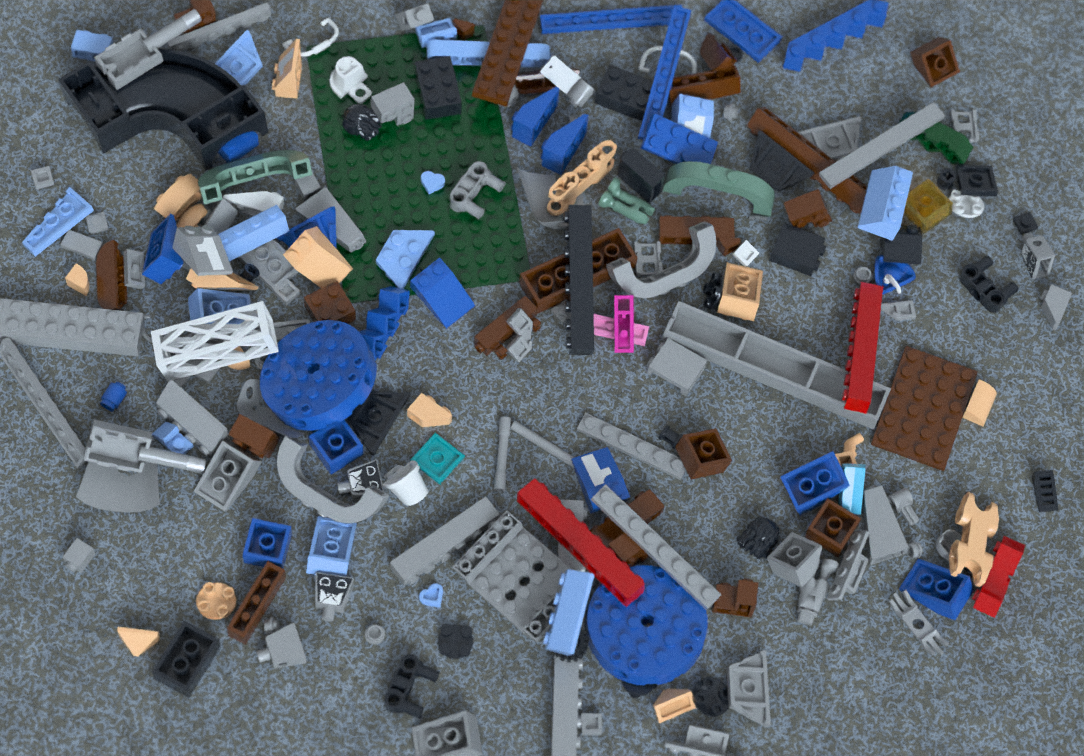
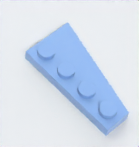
M71 187L66 190L67 194L63 199L59 198L55 203L56 207L51 213L48 212L44 216V221L40 225H36L22 242L24 247L35 257L94 211L92 206Z

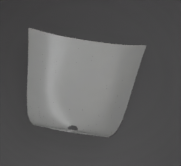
M517 167L531 211L536 220L545 227L567 229V222L562 221L561 215L552 216L547 212V205L551 200L548 197L549 190L556 182V175L525 172ZM583 192L576 198L577 205H584ZM554 203L551 208L559 210V203Z
M249 379L244 383L237 402V410L241 415L290 438L301 437L309 431L298 430L285 425L275 416L270 408L260 406L259 401L262 397L260 380ZM248 387L253 389V395L250 399L246 396ZM254 406L257 407L256 411L252 409Z
M89 461L76 497L89 506L107 511L142 512L150 510L160 504L158 466L155 463L145 462L142 473L126 476L118 472L117 467H105Z

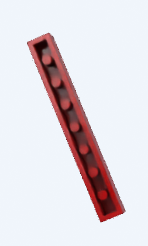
M861 282L859 289L855 288L853 299L856 300L853 303L851 312L854 314L850 322V327L853 330L850 331L848 342H851V345L847 349L849 360L847 359L845 371H848V374L844 377L843 385L846 386V389L843 390L841 400L844 401V409L866 414L872 398L883 286Z
M534 478L517 492V502L590 573L594 574V577L625 607L630 605L644 592L645 584L643 579L639 575H635L626 562H621L616 557L615 552L602 543L598 535H593L589 531L588 526L575 517L571 509H566L560 499L548 491L545 484L539 483Z

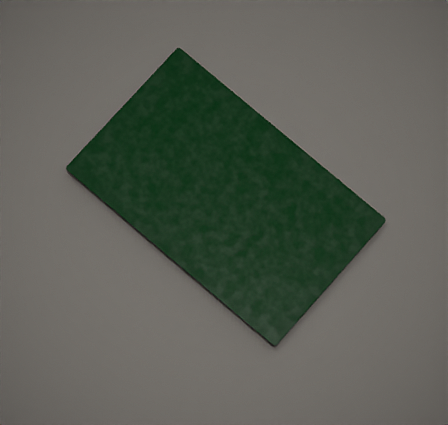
M476 25L475 33L466 41L487 42L485 27L483 25ZM416 33L331 43L330 47L316 55L307 56L327 188L367 241L360 249L352 253L336 243L339 253L353 268L342 280L343 291L351 303L379 300L380 289L390 286L397 287L376 264V259L393 230H432L435 232L433 239L404 287L405 290L410 291L409 296L416 295L410 288V280L438 258H441L464 289L519 282L520 274L529 270L530 265L500 106L496 103L472 97V91L481 66L453 65L462 102L461 114L425 120L415 77V62L427 60V47H421ZM457 35V39L454 40V41H464V40L461 39V38ZM317 45L307 46L306 52L312 50ZM343 57H352L363 66L368 78L362 83L371 90L372 96L404 82L414 98L413 119L406 124L402 123L398 126L394 120L379 124L382 126L379 129V134L369 141H365L359 134L357 137L346 132L342 127L343 113L348 107L359 103L348 93L340 99L331 89L330 77L331 73L335 70L338 60ZM358 89L355 92V95L358 97H363L366 94L362 89ZM369 97L361 105H365L368 108H372L371 97ZM477 161L485 163L487 169L492 172V175L505 182L501 192L487 184L483 185L476 197L472 199L471 202L485 209L480 219L466 211H453L450 207L451 191L471 165ZM426 171L441 174L445 178V185L443 188L428 194L421 182V175Z

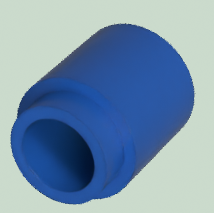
M111 382L101 397L100 405L113 412L114 409L119 407L126 396V387L120 382Z

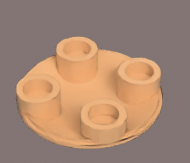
M202 204L190 207L180 217L177 227H198L199 221L207 215V209Z
M208 582L204 584L196 598L198 611L204 617L212 620L227 617L236 606L234 589L223 583Z

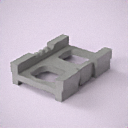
M951 110L950 115L953 129L958 132L969 131L971 134V139H968L969 142L977 143L979 141V130L976 124V110H972V112H955V110ZM958 115H967L969 123H959Z
M660 241L649 244L634 242V252L637 256L636 275L651 276L662 271ZM652 247L654 254L644 256L642 255L641 248ZM643 264H654L655 271L644 272Z

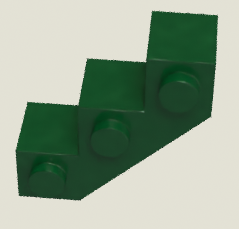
M905 112L899 123L917 112ZM940 122L910 139L918 140L927 152H941L951 164H964L974 148L964 134Z

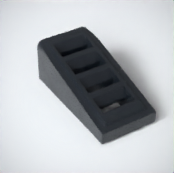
M1053 470L1034 472L1032 482L1038 511H1058ZM1041 486H1049V488L1041 489ZM1042 494H1051V496L1042 497ZM1052 501V504L1043 505V502Z

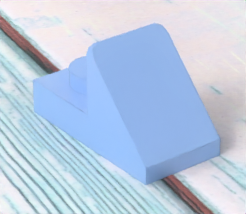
M166 421L152 434L155 439L172 452L186 454L193 447V444L179 433L177 425Z

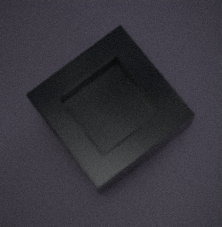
M1031 212L1013 218V222L1020 235L1038 229V225Z

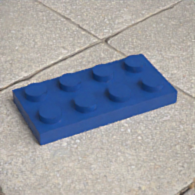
M722 0L704 19V21L736 46H739L741 50L758 63L782 41V36L736 0Z
M654 113L651 115L640 148L674 164L681 162L711 164L718 142Z

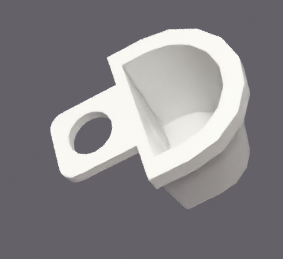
M352 57L339 59L330 77V85L334 93L340 99L348 93L359 104H362L372 96L371 90L362 83L368 78L363 66ZM358 89H362L366 94L363 97H358L355 95V92Z
M412 460L406 466L397 465L384 475V478L387 480L382 484L384 488L390 489L407 506L418 503L428 494V489L419 472L420 466L416 461Z

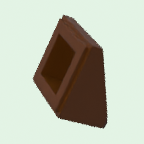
M459 19L453 20V27H456L457 35L464 41L475 33L474 23Z
M718 238L716 246L722 255L726 256L739 247L741 240L740 238Z

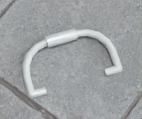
M330 18L320 23L322 26L329 23L333 27L334 35L332 38L323 41L310 51L301 52V57L312 54L316 55L330 47L331 43L336 40L339 35V29ZM290 39L283 43L282 46L287 49L288 45L292 44L293 41Z
M663 46L649 48L643 54L639 71L649 73L650 69L644 68L647 56L651 52L662 51ZM681 50L680 54L686 56L692 63L691 74L696 73L697 64L694 57L688 52Z

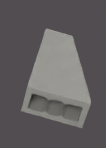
M326 187L295 208L300 218L306 221L334 206L336 209V243L352 253L360 249L367 242L362 232Z
M873 485L867 487L863 492L862 510L864 529L869 532L866 540L868 563L873 565L904 555L909 547L883 486L876 487Z

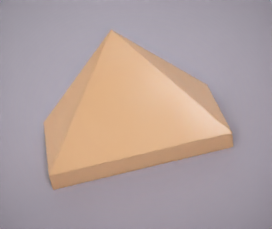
M118 627L117 629L119 637L134 656L141 655L160 640L159 632L124 627Z
M666 689L662 691L653 704L658 722L662 723L695 709L696 706L692 699L691 690Z

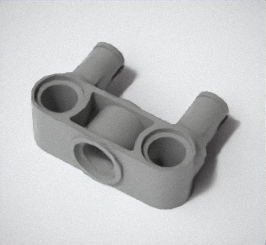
M477 161L471 165L451 191L450 207L453 211H466L480 219L485 209L471 202L472 199L476 197L483 185L487 184L501 192L505 182L492 175V172L487 169L485 163Z

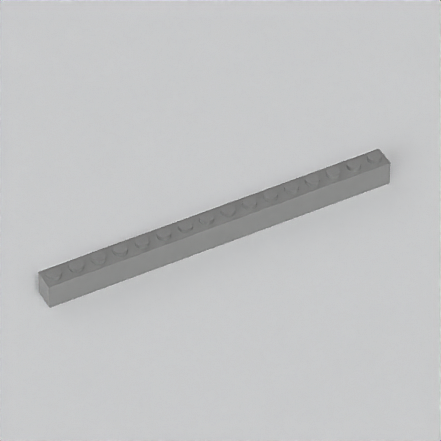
M560 499L562 505L566 509H571L580 522H583V519H587V508L583 507L584 501ZM558 542L557 557L572 570L585 572V567ZM584 619L581 624L582 630H584ZM554 652L551 756H580L576 755V752L581 744V736L577 735V728H581V716H578V708L581 709L582 696H578V689H582V677H579V670L583 668V658H578L576 662L571 660V663H569L566 659L561 661V657L557 658Z

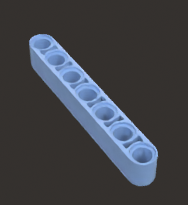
M431 40L426 44L427 60L451 56L453 65L482 66L490 42ZM529 43L521 67L538 68L544 66L551 58L549 45Z

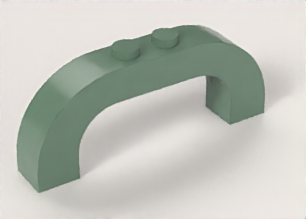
M279 150L217 166L205 172L198 180L202 202L205 205L222 200L221 191L225 188L273 174H289L294 180L312 175L309 157L300 151Z
M702 162L677 163L670 167L667 172L663 187L664 192L681 195L682 189L686 186H702L742 196L752 202L754 206L753 213L771 217L775 201L774 190L768 183L754 175Z

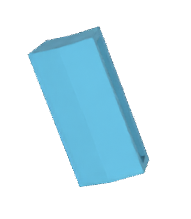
M842 463L841 468L850 487L839 493L838 505L853 514L861 515L866 465Z

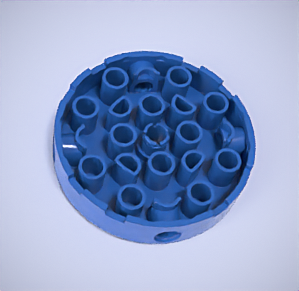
M322 320L303 325L277 343L279 352L268 354L260 374L262 397L279 420L294 429L319 430L327 428L328 424L338 421V423L353 414L351 412L359 404L362 405L373 388L377 364L373 351L357 329L341 321Z
M651 565L630 567V570L635 575L637 574L643 579L645 584L644 592L630 605L625 607L601 583L593 594L588 607L586 632L589 638L588 645L592 654L599 661V664L614 677L645 686V684H664L673 681L674 678L681 674H685L699 658L707 633L706 609L662 567Z

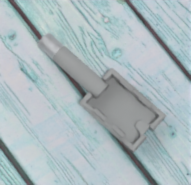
M193 9L147 37L142 29L132 34L129 33L121 38L120 42L111 44L105 48V51L95 56L96 65L104 75L107 73L108 80L118 90L163 62L162 54L158 48L201 22V16Z
M93 419L89 440H87L84 451L85 461L98 463V465L105 467H117L119 470L128 472L131 470L142 473L145 462L201 474L206 466V459L150 447L152 432Z

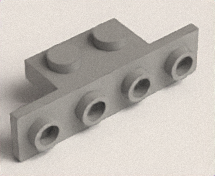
M867 530L854 531L851 536L849 546L843 555L841 565L829 589L827 600H841L845 591L855 594L869 559L861 554L869 535Z
M689 724L685 744L667 739L664 742V747H668V751L679 753L680 750L686 751L689 756H736L725 753L729 733Z

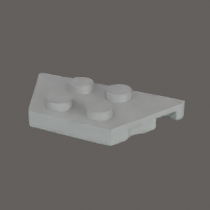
M861 117L843 120L798 133L833 160L844 158L857 150Z
M763 650L727 667L729 708L758 724L769 727L771 722L766 650Z

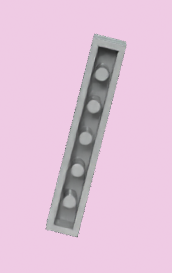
M485 496L390 562V569L403 586L408 583L409 585L414 584L418 581V576L424 572L426 574L430 573L440 561L442 563L446 562L456 550L458 552L462 551L470 540L476 541L483 535L482 532L490 528L500 518V513Z

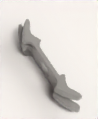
M907 590L903 591V595L908 606L897 593H894L893 596L896 603L893 599L889 602L895 614L903 620L926 652L932 656L936 654L935 652L943 655L944 652L934 639L945 647L949 643L940 636L937 629L933 628L917 608V604L912 601ZM915 619H920L924 623L922 629L914 628L913 621Z

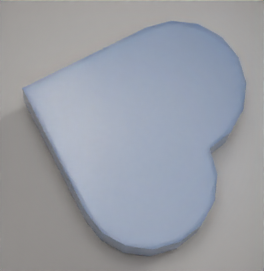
M426 171L421 175V182L427 193L431 194L444 187L445 178L441 174Z
M437 583L431 584L428 589L420 592L419 601L423 605L440 608L443 596L442 586Z

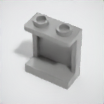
M668 338L665 343H660L655 358L651 357L648 361L647 374L650 376L652 373L658 375L680 388V393L687 396L706 368L708 360Z

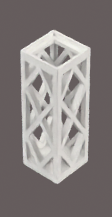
M263 301L151 331L156 365L167 382L171 379L176 380L279 352L273 319ZM233 317L245 320L241 324H227ZM260 326L261 331L254 330ZM184 331L197 333L193 337H178ZM215 338L225 340L215 345L206 343L208 340ZM238 346H252L246 352L234 350ZM190 359H204L197 366L185 363Z

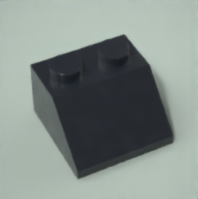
M914 224L901 225L893 240L881 237L883 261L921 265V226Z

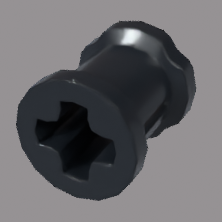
M945 168L941 171L940 178L937 180V185L940 189L949 190L952 188L953 182L956 179L955 171L950 168Z
M246 264L244 271L239 276L252 282L254 278L260 275V272L254 265Z
M666 425L658 438L672 445V448L675 450L683 435H679L670 429L669 425Z

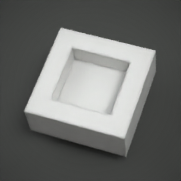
M747 240L732 253L745 267L759 254Z

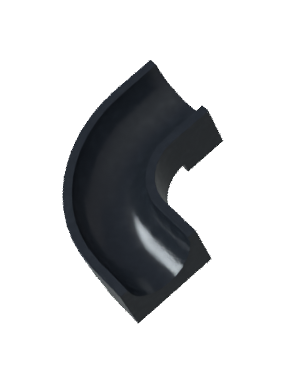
M158 49L162 54L163 62L118 90L108 80L107 73L104 75L96 64L92 65L90 61L58 79L66 103L68 105L72 104L80 113L103 154L142 132L164 130L179 136L188 145L204 169L208 170L212 167L213 159L218 151L233 138L250 131H257L262 137L268 134L265 112L246 86H241L234 77L218 65L190 53Z

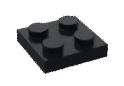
M956 164L955 173L961 195L997 197L998 188L992 166Z

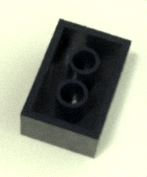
M451 56L415 62V77L425 120L461 114L462 102Z
M609 64L597 89L595 104L643 121L653 81Z
M184 621L153 669L154 679L190 698L221 648L219 639Z

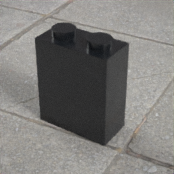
M631 148L628 152H623L619 158L617 176L650 204L662 193L665 175L634 148Z
M783 223L769 261L812 276L813 271H818L821 263L818 260L819 255L823 256L827 246L824 245L826 238Z

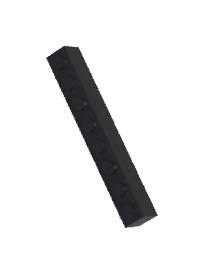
M569 205L563 215L564 222H567V229H564V240H567V247H564V258H567L564 275L568 276V283H565V294H568V301H565V312H568V319L565 320V330H569V337H566L565 346L569 349V355H592L594 351L592 206Z

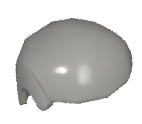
M951 529L942 533L936 540V549L939 555L949 561L950 547L955 540L961 541L962 535L956 530Z

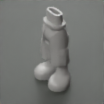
M819 558L814 576L803 587L799 586L797 622L812 625L814 618H817V613L830 588L827 582L828 577L839 568V563L834 560L824 559L822 561L819 579L815 580L820 564Z

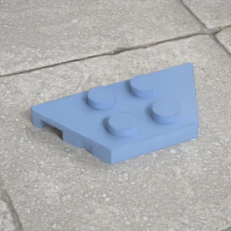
M248 30L215 63L234 77L241 86L246 85L263 67Z
M392 231L376 259V264L386 273L388 279L392 280L397 288L404 289L433 239L434 231Z

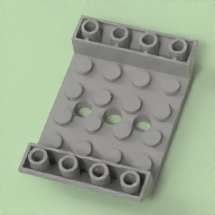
M507 510L452 566L474 591L526 637L535 642H538L551 627L548 621L551 612H555L556 605L553 602L556 592L560 593L561 585H559L561 573H565L567 569L572 570L523 527L522 523ZM536 564H544V568L541 571H534ZM523 578L530 579V583L528 585H520V581ZM515 592L516 598L507 600V594Z

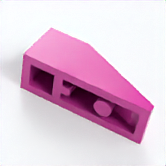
M614 295L615 353H634V295Z

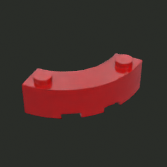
M1003 536L1001 542L997 540L993 548L995 555L992 568L985 583L981 586L980 590L976 589L972 600L975 601L974 609L995 618L1011 580L1008 576H1013L1026 545L1006 536Z

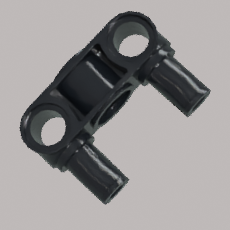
M986 255L976 264L965 265L959 279L969 293L986 310L996 313L1007 303L1008 298L1018 292L1019 287L1015 282H1011L1002 290H999L991 279L983 273L993 265L991 257Z
M413 654L403 656L385 695V708L387 711L398 714L404 712L420 719L424 707L408 701L407 697L410 694L416 677L420 676L436 683L440 671L425 666ZM413 663L415 667L407 669L405 664ZM395 698L399 700V703L391 705L389 700Z

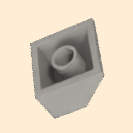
M791 532L767 557L773 574L803 587L815 574L822 546Z

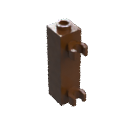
M526 296L522 297L474 336L475 349L480 354L484 353L486 356L494 351L500 360L504 359L507 356V349L502 344L515 334L506 321L518 308H521L533 321L532 331L536 333L541 329L539 326L541 322L535 318L538 308Z

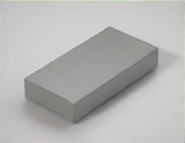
M68 230L60 246L66 250L96 260L103 242Z

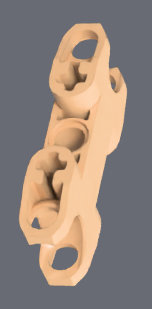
M611 140L601 142L588 153L587 159L575 170L561 176L549 190L548 197L551 200L548 202L547 212L552 216L561 215L564 211H567L569 205L575 204L576 198L591 184H596L602 180L614 166L615 159L612 157L616 153L617 145ZM609 146L613 150L606 154L602 151V148ZM557 202L561 205V209L553 210L551 206Z
M967 492L963 496L955 516V523L963 526L961 541L955 540L950 549V574L956 577L966 567L973 574L975 586L981 587L985 583L993 564V555L985 552L987 537L993 538L998 529V506L996 503L991 502L984 511H981L975 504L974 494Z

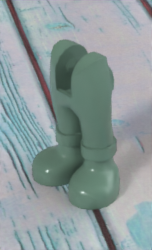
M615 177L610 183L608 190L603 193L598 205L603 208L610 207L613 211L624 215L634 222L646 225L649 221L648 216H652L655 209L645 200L620 189V179Z

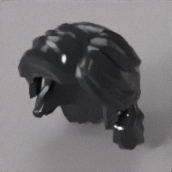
M355 104L345 109L343 113L342 127L346 132L357 137L359 134L365 141H369L379 134V129L382 127L379 124L382 123L372 108Z
M757 517L737 537L740 549H744L746 552L750 550V555H754L756 559L762 557L767 559L771 549L778 543L779 527L773 520Z

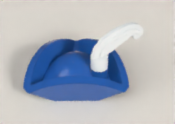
M882 255L876 257L875 282L876 285L883 286V294L895 289L898 293H901V286L916 279V275L909 264L884 262Z

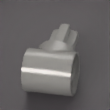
M907 488L887 496L889 503L894 508L893 511L901 512L910 526L919 522V518L911 507L913 498Z

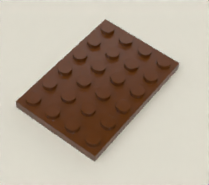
M906 346L871 445L944 471L978 371Z

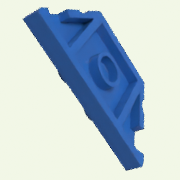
M329 207L289 229V232L277 237V239L288 245L289 249L305 230L317 226L333 246L337 248L335 207Z

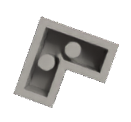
M404 82L371 97V107L381 123L394 120L398 126L402 123L410 122L414 117V98Z

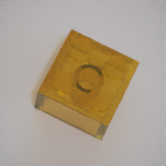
M928 178L908 193L904 215L914 225L921 226V231L924 235L952 214L953 203Z

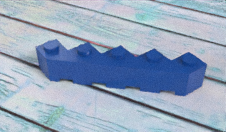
M868 0L789 42L783 68L801 72L804 57L821 61L825 46L842 50L845 36L863 38L866 24L883 28L889 2Z
M392 286L380 289L379 308L367 312L366 330L359 332L373 351L375 361L377 358H381L387 348L386 341L389 336L393 337L400 325L398 323L399 318L408 311L409 290Z

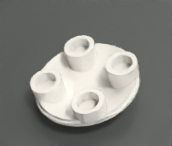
M953 190L948 198L949 208L959 216L967 218L977 217L984 210V203L979 198L980 196L961 195L959 190Z

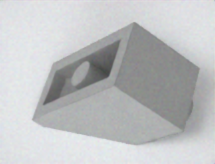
M1051 284L1048 290L1044 289L1040 300L1043 301L1041 308L1051 328L1056 331L1072 293Z

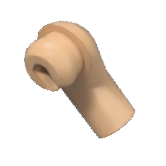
M857 433L846 440L843 452L853 451L854 457H856V445L864 441L863 436Z

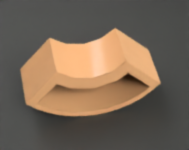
M191 174L179 176L165 193L158 196L154 209L165 218L171 213L174 215L175 221L179 220L182 214L201 198L198 179Z

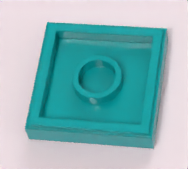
M435 432L410 461H416L420 466L419 469L440 485L465 458V455Z

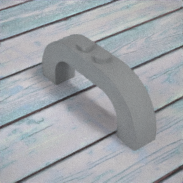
M704 221L689 228L692 238V249L688 257L682 262L649 277L639 279L635 277L630 262L620 258L606 264L610 278L619 288L639 298L664 295L673 288L685 286L687 282L700 276L708 268L714 257L716 235L713 225Z
M285 436L277 456L278 473L284 486L290 493L299 498L303 505L313 507L319 515L329 517L341 523H355L375 515L384 506L390 495L374 485L366 488L359 502L347 504L309 481L301 469V458L308 444L299 438Z

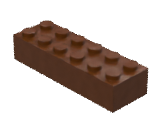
M620 228L592 240L593 287L611 279L606 264L624 258L630 262L632 269L636 268L637 256ZM564 253L520 274L519 284L527 298L538 308L537 314L561 303L565 299L568 300V294H565V283H568V276L564 275L567 258H564Z

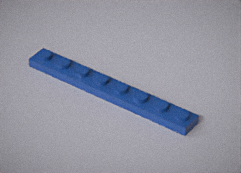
M674 5L540 15L542 34L669 25Z
M675 5L673 7L638 139H644L652 114L655 113L663 117L692 10Z

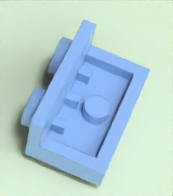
M450 18L415 27L422 48H426L427 42L431 40L457 39L456 27H453Z

